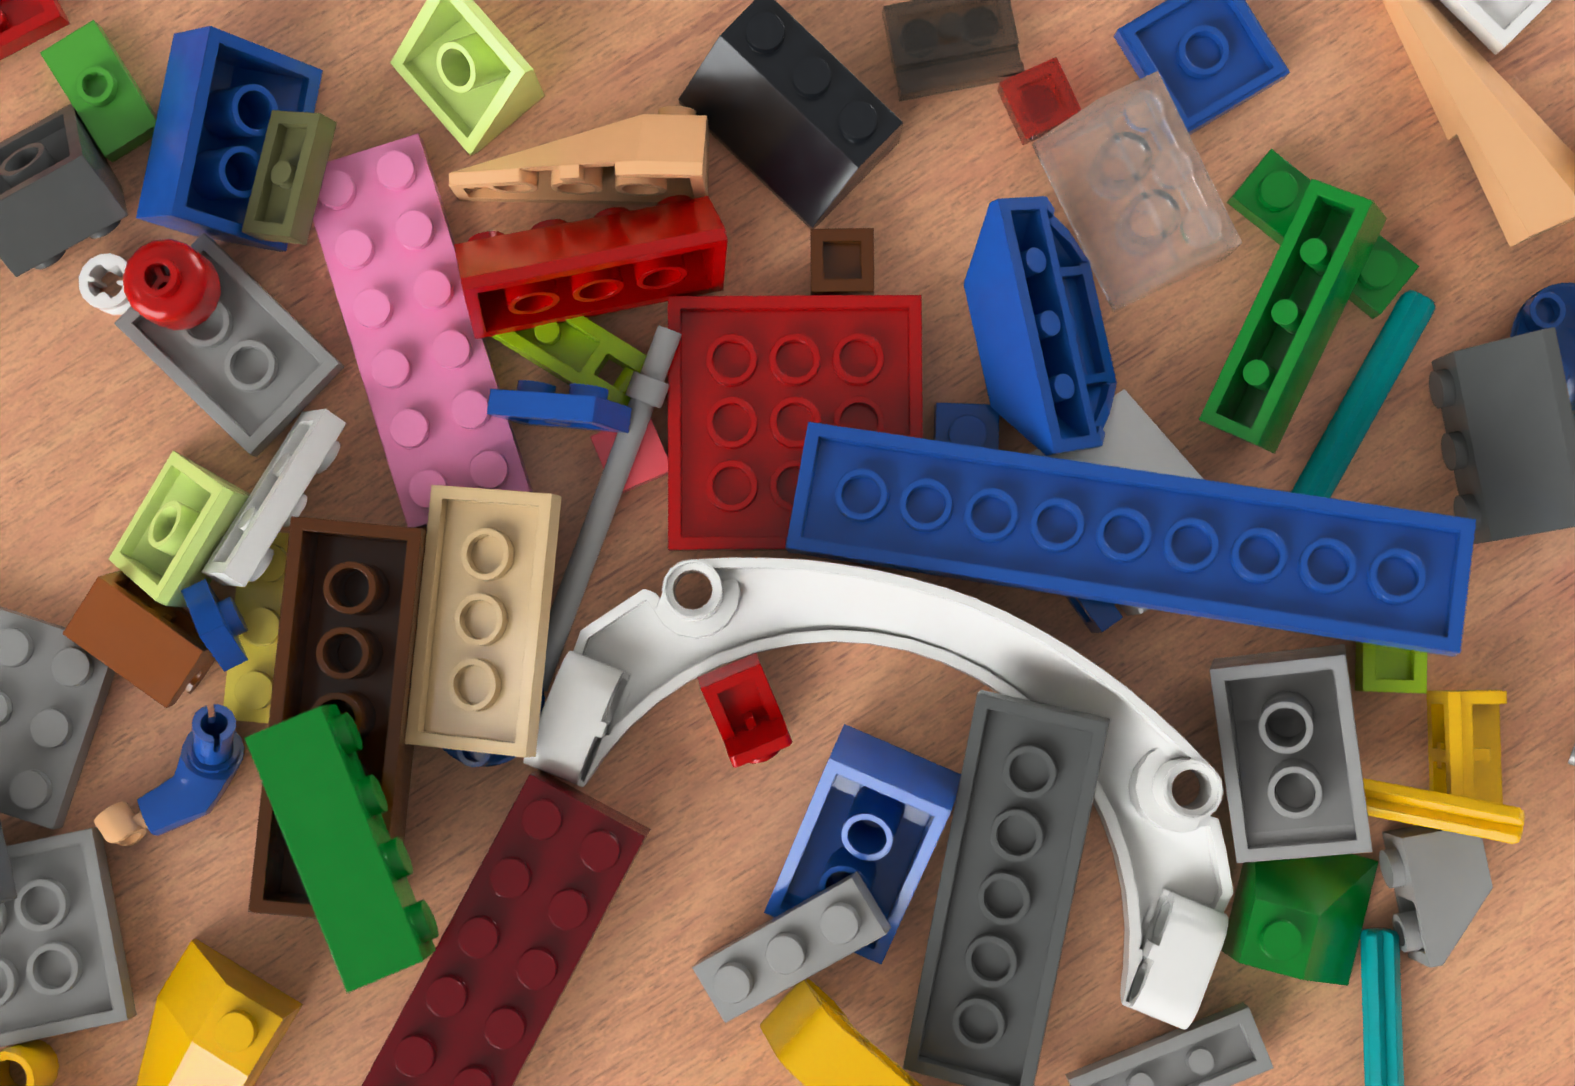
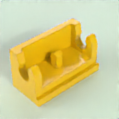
M1427 690L1429 791L1503 804L1500 704H1507V691Z

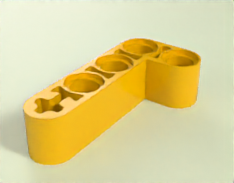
M808 978L794 985L760 1023V1028L776 1057L805 1086H923L856 1030L841 1008Z

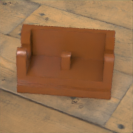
M121 570L98 576L62 633L165 708L173 706L184 691L191 694L215 661V658L199 637L191 614L182 607L165 606L156 602Z

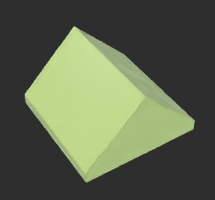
M426 0L390 62L469 155L478 153L545 96L534 69L474 0Z
M172 451L109 557V560L156 602L165 606L188 608L181 590L203 579H206L209 584L211 583L212 578L201 571L250 494L187 457Z

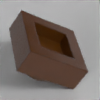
M874 228L810 229L811 295H874Z

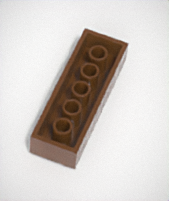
M291 516L268 728L323 705L337 704L340 714L349 713L361 736L362 749L356 751L365 776L372 774L376 777L387 801L388 811L381 815L391 839L399 837L404 844L414 745L405 744L427 530L413 527ZM262 783L248 912L317 919Z

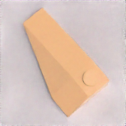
M684 106L662 107L658 110V114L638 115L450 172L449 187L459 201L656 205L662 199L675 195H687L692 199L708 196L709 126L707 115H696L694 109Z

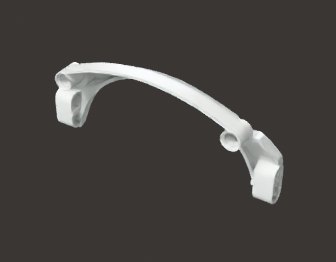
M731 557L680 561L670 568L664 577L661 597L652 591L643 589L580 631L574 650H570L565 656L541 712L536 757H524L523 763L581 787L588 783L603 759L636 722L660 701L688 682L721 665L746 656L798 644L824 642L861 643L904 650L942 662L977 679L998 694L1110 718L1093 804L1101 818L1110 843L1121 887L1124 917L1123 969L1120 988L1121 1003L1123 1006L1180 1029H1187L1191 1025L1201 1005L1224 944L1228 929V916L1224 911L1234 893L1220 822L1218 818L1210 816L1216 811L1222 801V781L1216 770L1157 712L1121 682L1066 644L1008 612L945 587L874 569L814 560ZM700 573L711 581V598L701 608L693 610L684 608L676 599V585L686 574ZM1185 770H1191L1198 778L1200 785L1199 794L1189 805L1180 806L1173 798L1172 784L1178 774Z

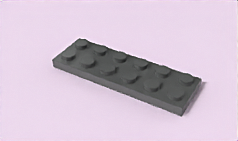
M980 690L977 693L903 1069L964 1086L1035 1085L1110 718Z

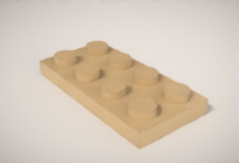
M431 485L405 744L525 758L536 757L562 496L551 493Z

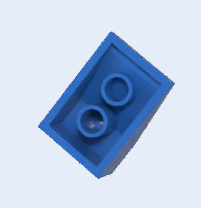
M844 724L764 913L776 917L858 871L891 928L885 936L854 953L882 964L952 812L961 774Z

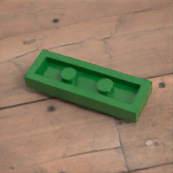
M1270 149L1227 203L1281 245L1311 180L1274 150ZM1379 235L1348 300L1374 319L1381 315L1419 266Z

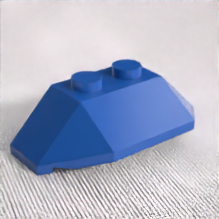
M1047 196L1000 198L989 203L964 281L965 293L991 408L1046 456L1101 447L1105 438L1103 428L1111 412L1117 381L1090 262L1070 231L1054 216L1055 209Z

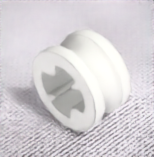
M111 253L99 254L91 258L82 267L79 275V290L82 297L91 306L99 308L103 312L112 315H123L131 307L124 293L123 280L116 282L122 286V289L114 297L105 292L100 293V288L107 287V284L101 282L106 273L112 272L119 277L123 276L128 261Z

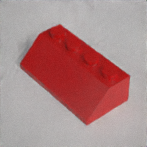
M675 195L662 199L656 206L631 211L625 207H612L598 212L593 218L567 222L562 219H549L535 224L531 230L504 234L499 231L481 232L470 237L467 242L454 244L474 338L480 339L512 331L535 328V326L554 322H566L567 319L581 316L591 317L667 302L668 296H698L723 291L728 238L725 227L709 196L692 199L687 195Z

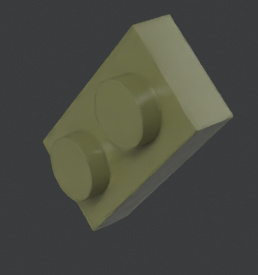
M272 110L241 232L263 241L307 245L337 122L321 113Z

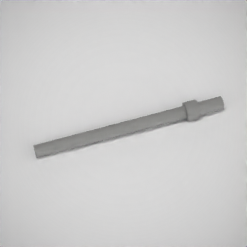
M660 325L656 329L641 372H633L625 393L626 396L631 397L628 407L632 408L629 433L618 432L550 610L543 679L544 691L548 690L654 407L661 409L670 384L664 383L682 334Z

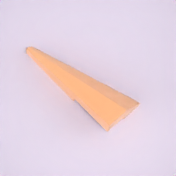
M1382 0L1448 141L1456 137L1459 138L1509 246H1515L1555 227L1558 228L1574 221L1575 154L1429 0Z

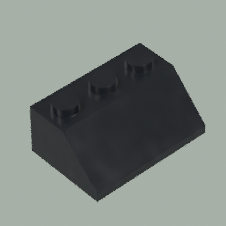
M754 0L718 37L679 98V103L684 107L694 109L696 115H707L709 132L810 229H815L899 143L903 122L776 0Z

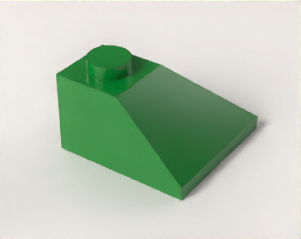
M1354 854L1243 863L1228 921L1227 934L1221 951L1238 963L1301 980L1348 986L1379 861Z

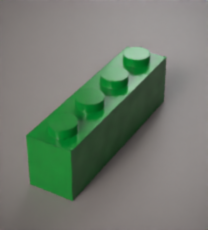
M1311 179L1199 418L1200 421L1271 453H1276L1387 218L1374 201Z
M337 704L323 705L245 737L244 739L346 992H352L418 964L433 954L436 948L432 940L438 938V928L434 915L425 900L417 902L407 879L408 876L413 874L410 856L399 837L391 839L381 815L388 811L387 801L376 777L372 774L365 776L356 751L362 749V740L350 714L347 712L340 714Z

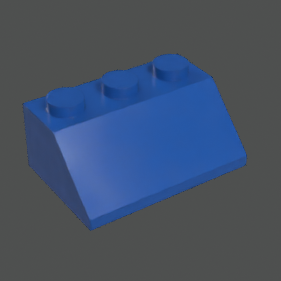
M212 26L175 33L136 218L192 236L200 237L202 233H205L213 240L279 252L287 251L288 243L258 240L241 231L272 110L314 113L323 70Z

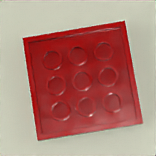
M922 295L668 296V329L682 334L668 370V384H670L668 389L669 551L787 550L785 547L808 422L923 438Z

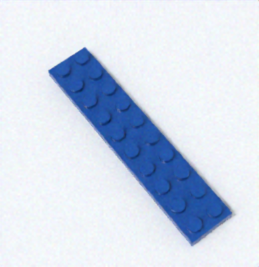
M808 422L785 548L789 553L1455 657L1461 652L1476 519Z

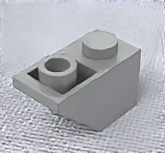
M1419 825L1382 832L1385 850L1379 852V863L1385 883L1389 888H1394L1399 913L1393 915L1392 923L1393 930L1400 936V949L1404 953L1408 952L1409 958L1429 968L1442 966L1493 888L1483 839L1481 837Z

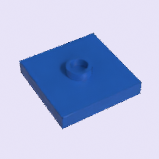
M1166 0L1117 29L1113 36L1178 142L1282 81L1290 73L1246 0Z

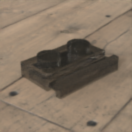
M912 0L883 6L882 16L893 71L896 76L899 101L1022 78L1025 69L1019 54V40L1010 0Z

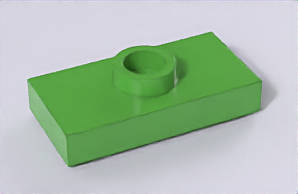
M94 20L40 52L105 158L113 163L153 137L157 115L107 35Z

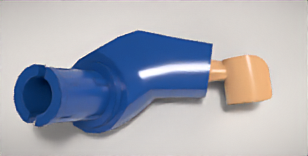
M214 704V717L208 718L207 706L200 708L195 713L192 719V731L184 741L174 776L137 799L140 812L135 815L128 803L122 801L109 806L95 818L94 823L107 842L116 843L121 846H132L145 836L146 828L149 829L151 834L159 836L211 813L228 788L243 760L245 748L241 736L236 732V719L233 712L225 706Z

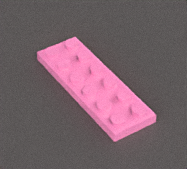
M419 134L411 135L327 162L313 222L407 526L413 528L427 527L431 485L533 492L511 421L487 414L490 389L501 388L485 338H474L459 276L454 248L455 241L422 138Z

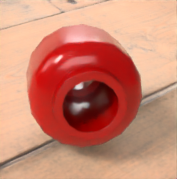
M172 239L151 241L138 248L128 260L123 274L124 293L131 307L145 319L171 330L192 329L205 322L216 310L221 295L220 278L213 264L188 244Z

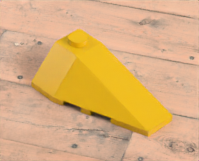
M195 938L191 940L157 995L136 1086H254L303 1004Z

